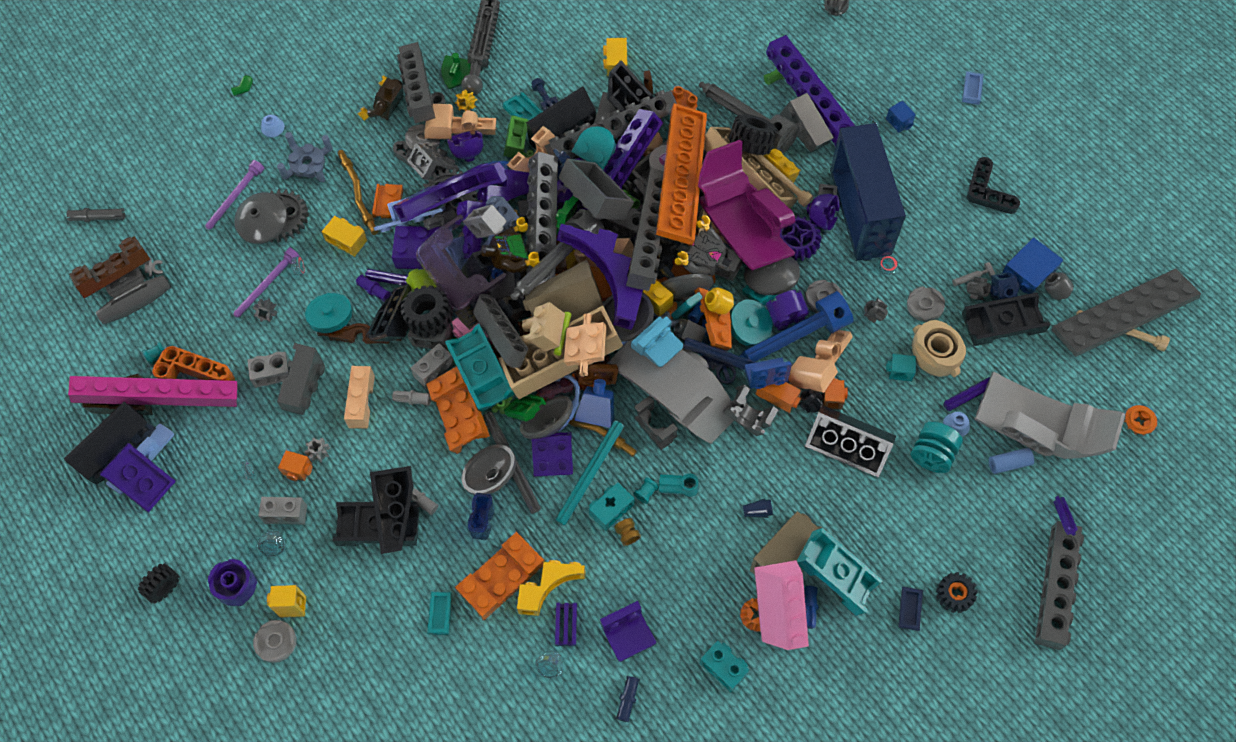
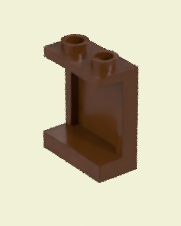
M607 354L604 356V361L588 365L587 376L579 375L580 366L578 370L574 371V375L579 385H594V380L596 379L606 381V385L616 384L618 366L617 364H607L610 361Z

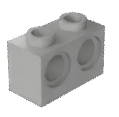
M493 205L474 209L463 221L477 238L498 235L503 230L502 226L507 222Z
M439 343L411 367L414 378L423 387L428 389L427 383L448 372L455 363L452 355Z
M275 352L271 355L256 356L253 359L247 360L250 381L255 388L283 382L284 378H288L291 367H288L290 359L287 353Z
M261 497L258 516L265 524L305 525L307 504L300 497Z

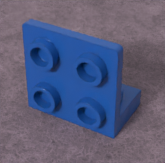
M782 357L746 364L744 369L749 388L762 389L767 385L784 384L789 378L792 366L791 361L784 362Z

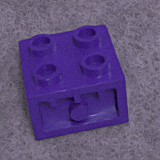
M557 432L548 437L531 439L534 476L573 474L572 432Z
M638 601L600 619V625L618 662H622L656 645V640L642 615V608Z

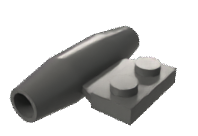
M135 268L105 286L108 294L113 299L96 311L97 317L104 325L127 317L154 302L171 288L166 277L161 275L144 281L145 278L140 268Z

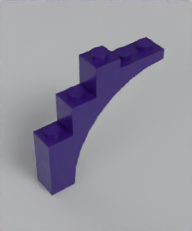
M500 162L480 164L463 174L452 176L437 185L427 187L393 205L401 222L410 221L448 201L483 187L501 183L508 178L505 168Z
M506 169L508 179L497 183L498 186L490 185L479 189L477 192L478 202L466 200L459 203L457 207L458 221L463 222L474 209L484 207L486 201L492 196L504 197L508 202L517 196L528 195L529 185L527 181L529 172ZM464 225V244L462 250L464 259H468L472 253L480 251L483 237L477 238Z
M561 224L557 241L568 244L584 253L597 265L609 283L614 298L615 313L613 325L632 330L643 290L626 286L631 258L623 254L613 253L618 234L599 229L598 234H594L591 231H584L571 225Z

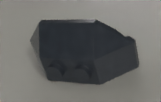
M622 60L609 72L607 100L617 110L620 109V112L625 111V106L629 104H641L640 100L645 97L654 98ZM654 103L655 108L658 110V104ZM625 115L624 118L629 123V118Z
M409 284L394 288L391 292L392 295L379 308L366 335L370 340L390 342L403 339L406 336L408 326L401 314V304L404 303L403 299L408 297L407 294L412 292Z

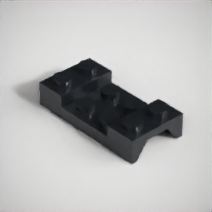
M1038 293L965 306L962 316L973 346L992 343L994 339L1027 333L1029 336L1046 332L1050 327V322L1043 320L1038 307Z
M336 502L338 520L336 534L333 536V542L336 546H356V543H379L374 502ZM411 502L403 546H417L420 510L417 502Z

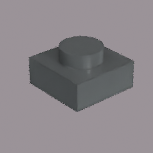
M819 184L818 195L824 193L837 195V186Z

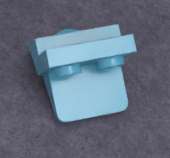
M659 316L631 342V348L641 356L647 357L656 366L663 367L682 350L683 344L671 332L672 321L667 316L664 319Z

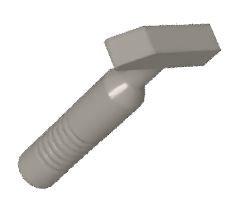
M990 262L984 264L986 270L975 271L953 279L952 283L954 286H958L974 280V277H981L985 273H988L991 278V275H995V272Z

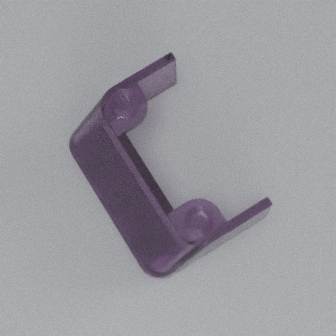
M461 214L436 230L418 247L416 252L418 262L435 285L446 294L450 305L456 310L465 309L477 301L479 295L487 294L501 284L507 276L503 273L490 283L484 276L479 274L467 279L450 257L445 248L452 243L453 235L451 231L461 224L463 219Z

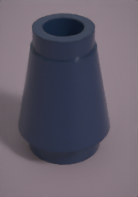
M764 498L743 505L745 517L768 518V516L773 515L771 499L766 500Z

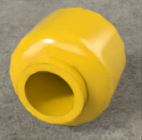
M715 287L708 291L705 296L706 307L711 312L725 315L733 308L734 297L728 290Z

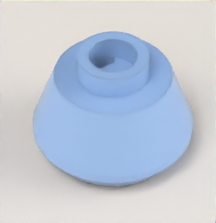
M267 115L261 122V132L267 137L279 136L285 127L283 121L275 115Z
M962 412L950 413L943 420V424L952 427L962 437L970 430L969 419Z

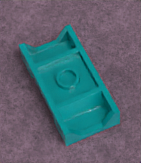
M477 324L471 332L458 339L445 341L478 410L483 412L515 395L480 324Z
M824 528L812 531L797 559L799 567L808 575H816L842 597L841 603L854 615L867 613L868 609L864 604L869 593L882 582V579Z

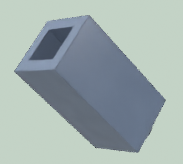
M492 196L486 201L485 206L493 205L507 221L502 226L503 230L501 232L517 225L516 220L520 217L504 197Z

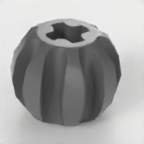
M825 0V10L834 16L842 15L849 7V0Z

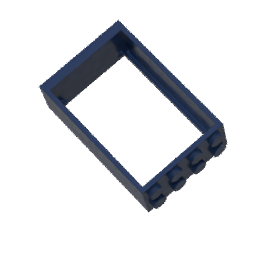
M872 123L840 128L830 173L834 186H837V196L839 197L840 207L856 261H868L872 258L890 256L893 254L906 214L877 124Z

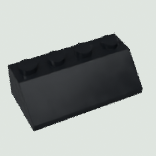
M583 86L526 122L529 144L535 150L536 144L531 138L542 126L550 130L555 137L559 136V139L565 137L564 133L572 129L577 132L581 130L579 126L588 122L590 126L594 124L596 109Z
M123 402L78 444L64 460L87 480L98 485L105 480L100 473L127 443L137 449L147 437L152 435L156 428L141 413L126 402Z
M822 405L805 447L879 478L896 435Z

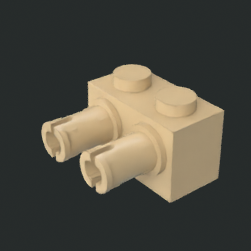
M550 302L535 307L534 316L523 320L522 328L526 332L530 331V333L520 336L527 347L534 344L544 352L559 347L565 313Z

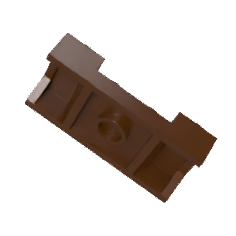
M135 236L124 239L118 245L122 250L120 253L112 254L108 260L95 264L91 270L86 265L78 266L72 270V273L69 275L84 299L151 260Z

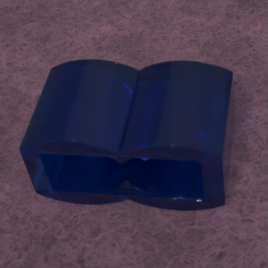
M476 493L472 499L473 512L468 520V529L472 539L487 540L491 532L490 520L494 515L495 507L491 494Z

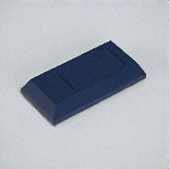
M902 586L899 628L920 631L923 590Z

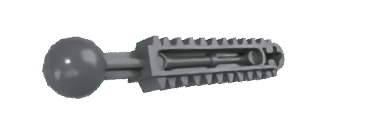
M481 0L467 60V63L471 64L470 73L461 82L462 90H467V93L473 92V96L479 94L483 88L479 75L483 67H488L490 49L500 9V1Z

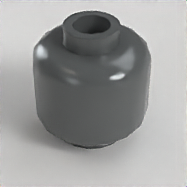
M1055 272L1046 278L1044 287L1052 298L1062 300L1071 295L1074 285L1066 274Z

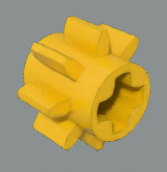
M464 90L456 95L458 99L455 104L459 107V111L462 109L468 111L476 108L474 103L477 99L473 96V92L467 93V90Z

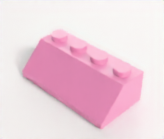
M797 561L755 567L762 642L786 650L809 647L803 573Z

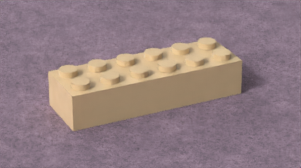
M711 126L705 134V153L707 154L708 151L730 144L731 142L728 137L731 128ZM742 151V169L748 176L749 182L757 190L769 189L791 209L797 202V197L751 154Z
M604 306L589 312L592 315L591 324L604 322L606 325L605 355L623 347ZM583 316L570 322L569 327L582 325ZM565 342L561 356L555 355L554 349L544 352L534 344L527 347L528 351L520 368L510 367L502 357L499 358L509 385L518 399L578 370L579 365L567 366L564 363Z

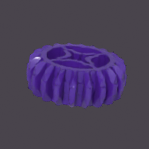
M798 214L794 224L781 229L780 237L795 252V255L791 257L796 261L797 258H800L803 262L805 257L810 259L812 255L817 253L822 237L820 236L821 231L818 229L817 224H812V219L807 221L806 216L800 218Z

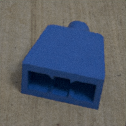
M596 379L594 380V387H586L574 421L607 428L611 427L615 418L614 392L605 390L606 381Z

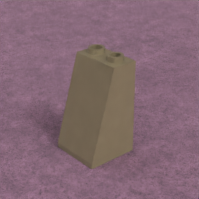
M587 260L536 286L529 295H525L526 300H523L526 311H530L532 314L530 318L534 316L535 307L550 302L562 312H570L572 314L570 321L576 320L584 314L604 306L599 288Z
M797 511L753 558L750 571L755 575V567L797 561L812 531L823 527H817L806 514H801Z

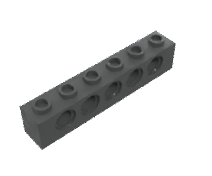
M415 42L398 47L400 54H397L402 74L401 79L406 95L405 100L407 106H409L407 107L409 116L414 118L415 123L436 118L419 43Z
M1056 521L1051 527L1034 644L1061 650L1070 643L1071 633L1068 630L1074 617L1071 608L1076 600L1074 585L1077 584L1079 579V573H1076V570L1081 562L1079 548L1084 541V535L1081 534V526H1077L1078 530L1074 536L1065 533L1061 521ZM1062 543L1067 544L1070 550L1065 549ZM1060 562H1063L1067 569L1062 568ZM1057 581L1061 582L1065 589L1060 588L1057 585ZM1054 601L1059 602L1062 609L1057 608ZM1051 621L1057 622L1059 629L1054 628Z

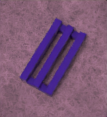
M556 603L555 646H576L577 603ZM561 609H564V639H563V641H560V612H561ZM569 609H573L572 641H568Z

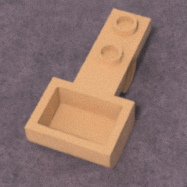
M433 104L436 118L426 121L424 131L425 139H451L452 134L470 131V134L480 131L484 135H495L496 118H479L471 110L465 111L462 117H454L451 104Z
M838 330L832 333L827 341L819 340L816 345L815 358L799 356L790 370V384L797 388L811 389L812 391L824 393L838 373L835 362L853 338L851 332Z

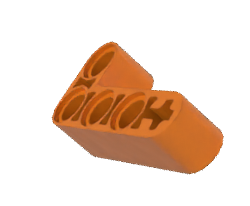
M175 346L165 348L152 369L156 379H176L178 374L182 372L201 380L235 381V376L225 364Z

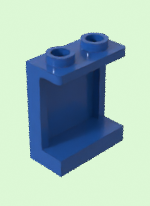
M1033 237L1006 264L1002 273L1009 272L1016 276L1020 290L1024 293L1032 294L1050 274L1055 273L1059 269L1063 259Z

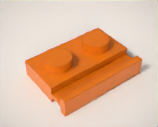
M377 184L372 210L373 218H376V216L392 218L387 204L402 199L403 185L385 184L384 186Z

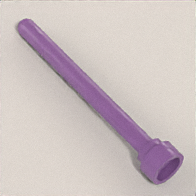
M253 160L249 164L248 173L206 223L205 227L210 230L214 227L252 178L263 172L265 168L261 163Z
M289 247L284 252V259L234 311L235 317H240L289 263H296L300 255L295 250Z

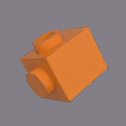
M837 378L832 380L825 392H822L824 397L822 399L823 405L831 409L843 408L845 399L848 396V388L844 387V380Z
M286 450L278 469L292 481H298V479L305 481L306 477L311 474L313 465L308 456Z

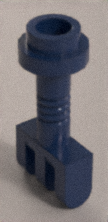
M536 78L531 82L533 91H538L543 99V102L540 103L543 111L548 109L547 107H551L559 102L556 96L552 98L548 96L543 88L545 83L542 79Z

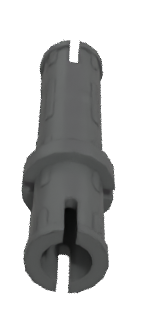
M124 208L67 210V217H70L67 219L68 221L90 222L91 220H124L125 213L122 212L125 210Z

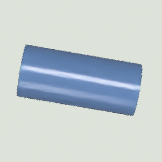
M1030 448L989 457V466L993 474L1034 464V456Z

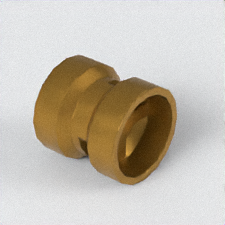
M632 518L624 519L614 526L616 532L621 536L620 540L623 546L631 545L641 538L639 531L635 530V523Z

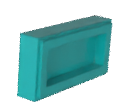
M700 292L690 297L671 314L672 318L677 320L702 300L703 296Z
M431 592L428 635H449L452 592Z

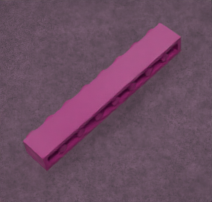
M70 376L68 396L71 403L122 404L126 402L127 404L237 407L238 388L237 381Z

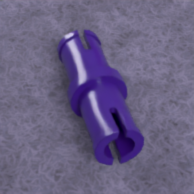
M364 275L357 277L356 285L365 289L369 295H374L383 302L391 296V292L382 288L378 282L371 281Z

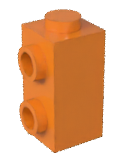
M787 382L782 385H767L756 391L758 397L788 413L791 412L793 407L797 408L802 399L799 397L801 390Z

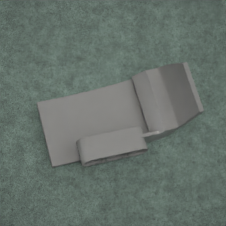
M633 340L628 341L607 364H617L619 374L669 410L668 413L693 434L712 444L734 420L723 412L724 409L732 406L729 404L731 399L716 376L708 369L709 365L706 360L698 354L682 348L663 367H658L647 357L641 356L631 348Z
M992 372L974 420L1020 442L1041 455H1055L1064 459L1097 456L1116 450L1125 413L1097 409L1089 404L1074 403L1071 406L1034 392L996 372Z

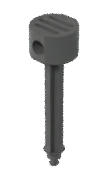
M703 81L699 83V87L703 88L702 91L706 94V97L714 100L737 116L754 115L772 123L778 130L772 149L776 148L784 153L794 143L799 131L797 124L781 114L775 115L770 120L725 92L716 84H705Z
M580 209L565 223V225H571L584 231H591L594 234H598L599 229L604 230L601 220L594 218L589 210ZM560 242L526 276L516 283L515 293L511 294V298L517 300L518 297L529 295L575 248Z

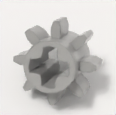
M313 437L312 441L306 443L308 450H305L304 453L306 456H310L311 462L315 460L322 462V459L329 457L326 450H329L330 446L325 444L323 438L317 440Z

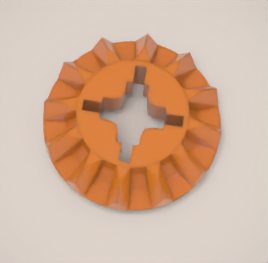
M1135 405L1130 407L1125 413L1124 422L1127 423L1128 429L1134 431V434L1139 433L1144 436L1145 434L1152 433L1157 427L1155 413L1146 406ZM1138 417L1145 421L1142 425L1140 422L1135 421Z
M751 598L742 606L740 617L745 627L759 632V617L751 620L754 614L752 610L758 611V601Z

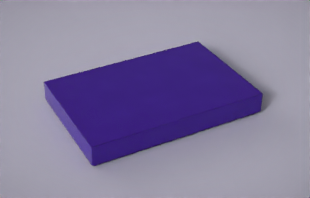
M129 443L100 473L102 477L147 512L157 504L176 482Z

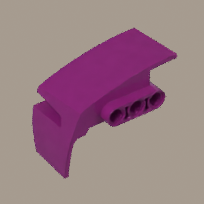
M738 140L708 151L699 175L698 187L705 194L699 197V203L733 251L751 270L795 255V252L780 237L782 228L795 223V215L769 189L757 190L749 182L748 176L742 169V141Z

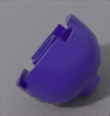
M470 131L451 136L452 140L447 139L451 153L458 159H465V162L474 161L475 157L482 152L484 146L480 131H475V134H470Z
M825 193L817 195L807 206L809 219H812V224H817L818 228L822 230H831L837 221V217H834L835 211L839 212V197Z

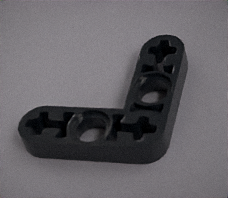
M987 157L978 159L968 188L967 199L974 204L1008 214L1017 212L1020 200L1016 196L987 188L993 168L992 160ZM983 164L986 165L984 172L981 171ZM981 177L985 182L979 183L975 178ZM989 197H996L998 202H991Z

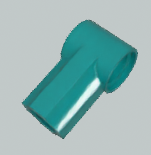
M688 473L683 476L660 474L659 493L684 494L687 497H693L698 493L699 482L694 474ZM691 482L695 484V486L692 488L685 487V484Z

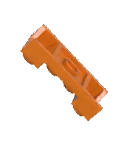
M457 366L426 384L431 399L436 402L446 429L444 436L450 451L459 454L462 446L474 439L490 436L482 413L478 410Z
M517 532L501 545L502 548L475 573H470L455 587L456 591L467 600L483 620L487 619L519 589L520 584H525L543 567L544 559Z

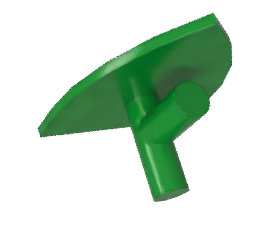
M456 52L452 56L445 55L441 67L443 81L449 90L461 85L463 78L470 73L471 64L467 63V59L459 58V54Z

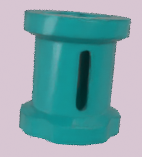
M158 342L156 346L148 350H142V353L148 363L153 365V362L160 357L164 347Z
M645 477L639 490H635L633 494L640 502L648 504L649 498L654 491H658L659 486L652 479Z

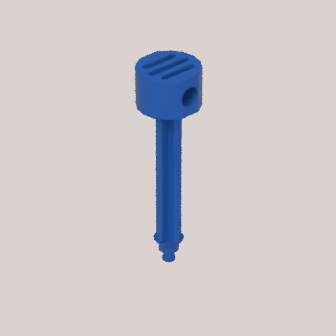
M836 291L815 302L818 313L743 350L739 356L756 362L823 326L829 332L834 333L854 322L852 312L844 297Z

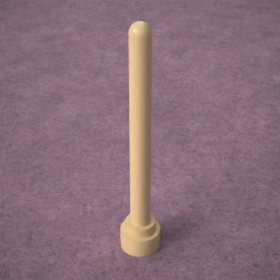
M751 154L797 196L799 204L805 207L811 202L814 197L808 191L800 190L763 155Z
M1082 310L1077 311V312H1076V315L1079 314V313H1081V312H1083V311H1082ZM1135 329L1125 333L1152 343L1157 350L1163 352L1170 341V337L1164 335H1157L1155 337Z

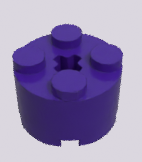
M796 290L781 293L775 296L776 300L774 302L769 300L766 303L769 315L778 331L788 328L789 324H796L804 320L810 312L800 290L798 293H796Z
M228 559V561L220 562L212 568L208 576L210 592L223 604L242 606L254 594L257 579L243 562L236 559Z

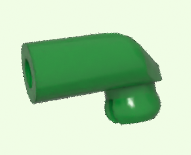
M249 75L243 76L239 86L231 88L233 95L236 96L248 92L253 83L252 77Z

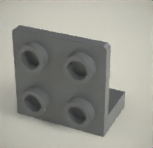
M416 143L407 160L425 180H429L436 165L450 170L456 169L457 172L460 169L455 164L456 161L447 156L445 150L441 148L434 149L428 144L421 145Z

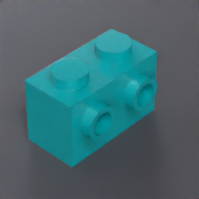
M717 640L700 659L699 664L732 693L748 675V664L740 657L737 659L731 653L732 649L724 642L721 644Z

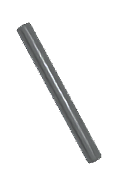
M491 411L483 415L484 421L496 445H505L510 448L494 414ZM516 460V467L512 476L530 512L534 514L540 511L541 508Z

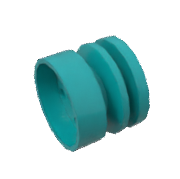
M929 421L924 424L918 436L919 439L910 453L911 458L918 465L929 471L947 473L955 460L954 455H957L963 443V438L952 427L943 423Z

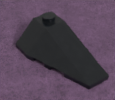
M411 466L370 472L381 554L402 551L414 488Z

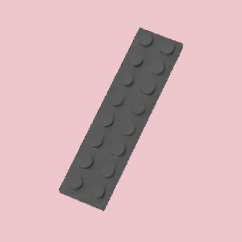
M1175 268L1054 325L1052 331L1072 354L1077 357L1199 299L1201 293Z

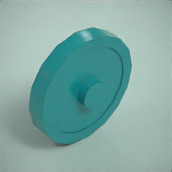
M326 293L310 302L306 308L305 317L309 327L314 331L332 333L348 324L352 318L353 310L349 299L344 295Z
M746 299L735 304L730 310L731 334L739 343L746 346H754L771 335L773 328L772 319L768 310L761 303Z

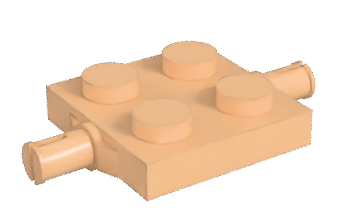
M589 313L583 315L582 325L566 329L564 363L567 366L579 365L580 376H587L588 365L604 361L606 325L604 322L591 324L592 315Z

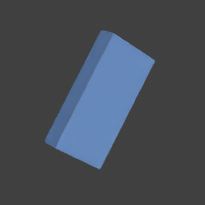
M966 72L962 102L980 104L984 74Z

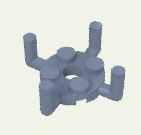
M287 132L285 137L294 152L288 156L289 170H286L283 163L277 165L281 177L284 180L293 175L302 178L301 176L307 178L316 177L319 182H324V155L333 150L329 136H322L325 146L322 149L314 147L312 144H305L299 148L292 133ZM306 160H312L309 164H303Z

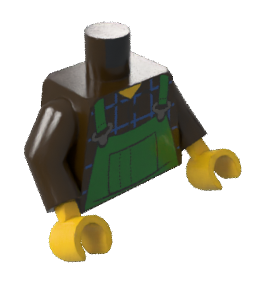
M520 217L516 220L517 225L515 227L511 226L498 235L493 236L489 245L482 246V256L491 257L495 268L504 269L511 273H523L529 265L535 267L540 262L537 252L527 254L520 233H517V231L526 232L528 229L525 218Z

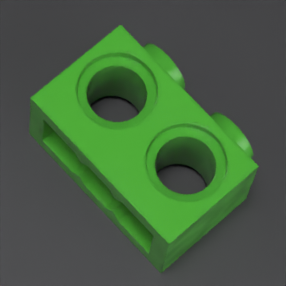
M511 116L503 156L513 158L518 152L523 153L527 134L526 122L529 119Z

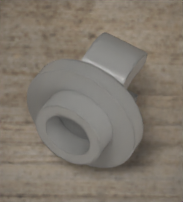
M150 258L151 260L145 263V273H149V277H152V272L157 275L163 274V270L155 269L157 264H162L161 260H156L152 263V258Z

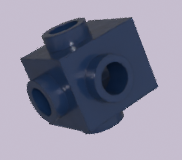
M1009 272L991 275L992 285L990 294L993 298L1001 300L1018 296L1019 283L1016 276Z

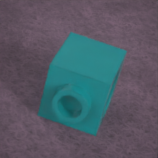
M892 354L890 361L887 360L886 372H889V379L912 382L916 374V356Z

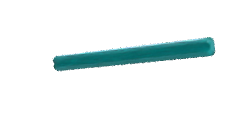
M615 420L557 515L556 521L558 523L566 525L624 428L621 422Z

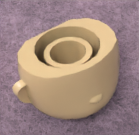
M938 320L928 321L922 325L915 326L913 328L915 335L912 341L913 356H916L917 365L923 371L938 377L950 374L953 377L959 375L960 366L966 356V346L959 333L948 324Z

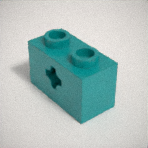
M617 482L614 486L610 485L607 487L600 499L596 498L590 503L589 515L607 531L635 505V498Z

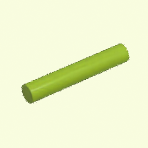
M564 312L565 317L560 345L554 349V354L557 356L562 354L566 329L569 327L572 315L570 312Z

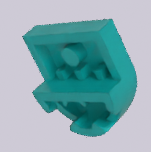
M594 126L587 128L581 133L571 152L586 161L595 162L604 170L610 157L615 152L616 144L613 134L608 129Z

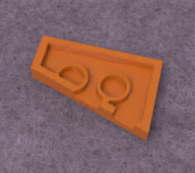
M698 287L694 291L695 294L700 292L703 296L699 307L707 321L705 327L711 346L728 351L732 348L730 311L725 315H720L708 310L705 296L709 290Z

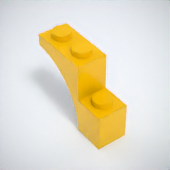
M558 560L543 562L541 586L533 582H526L525 585L520 584L517 603L518 614L539 616L544 600L554 588L567 581L585 579V565H581L579 562L562 564Z

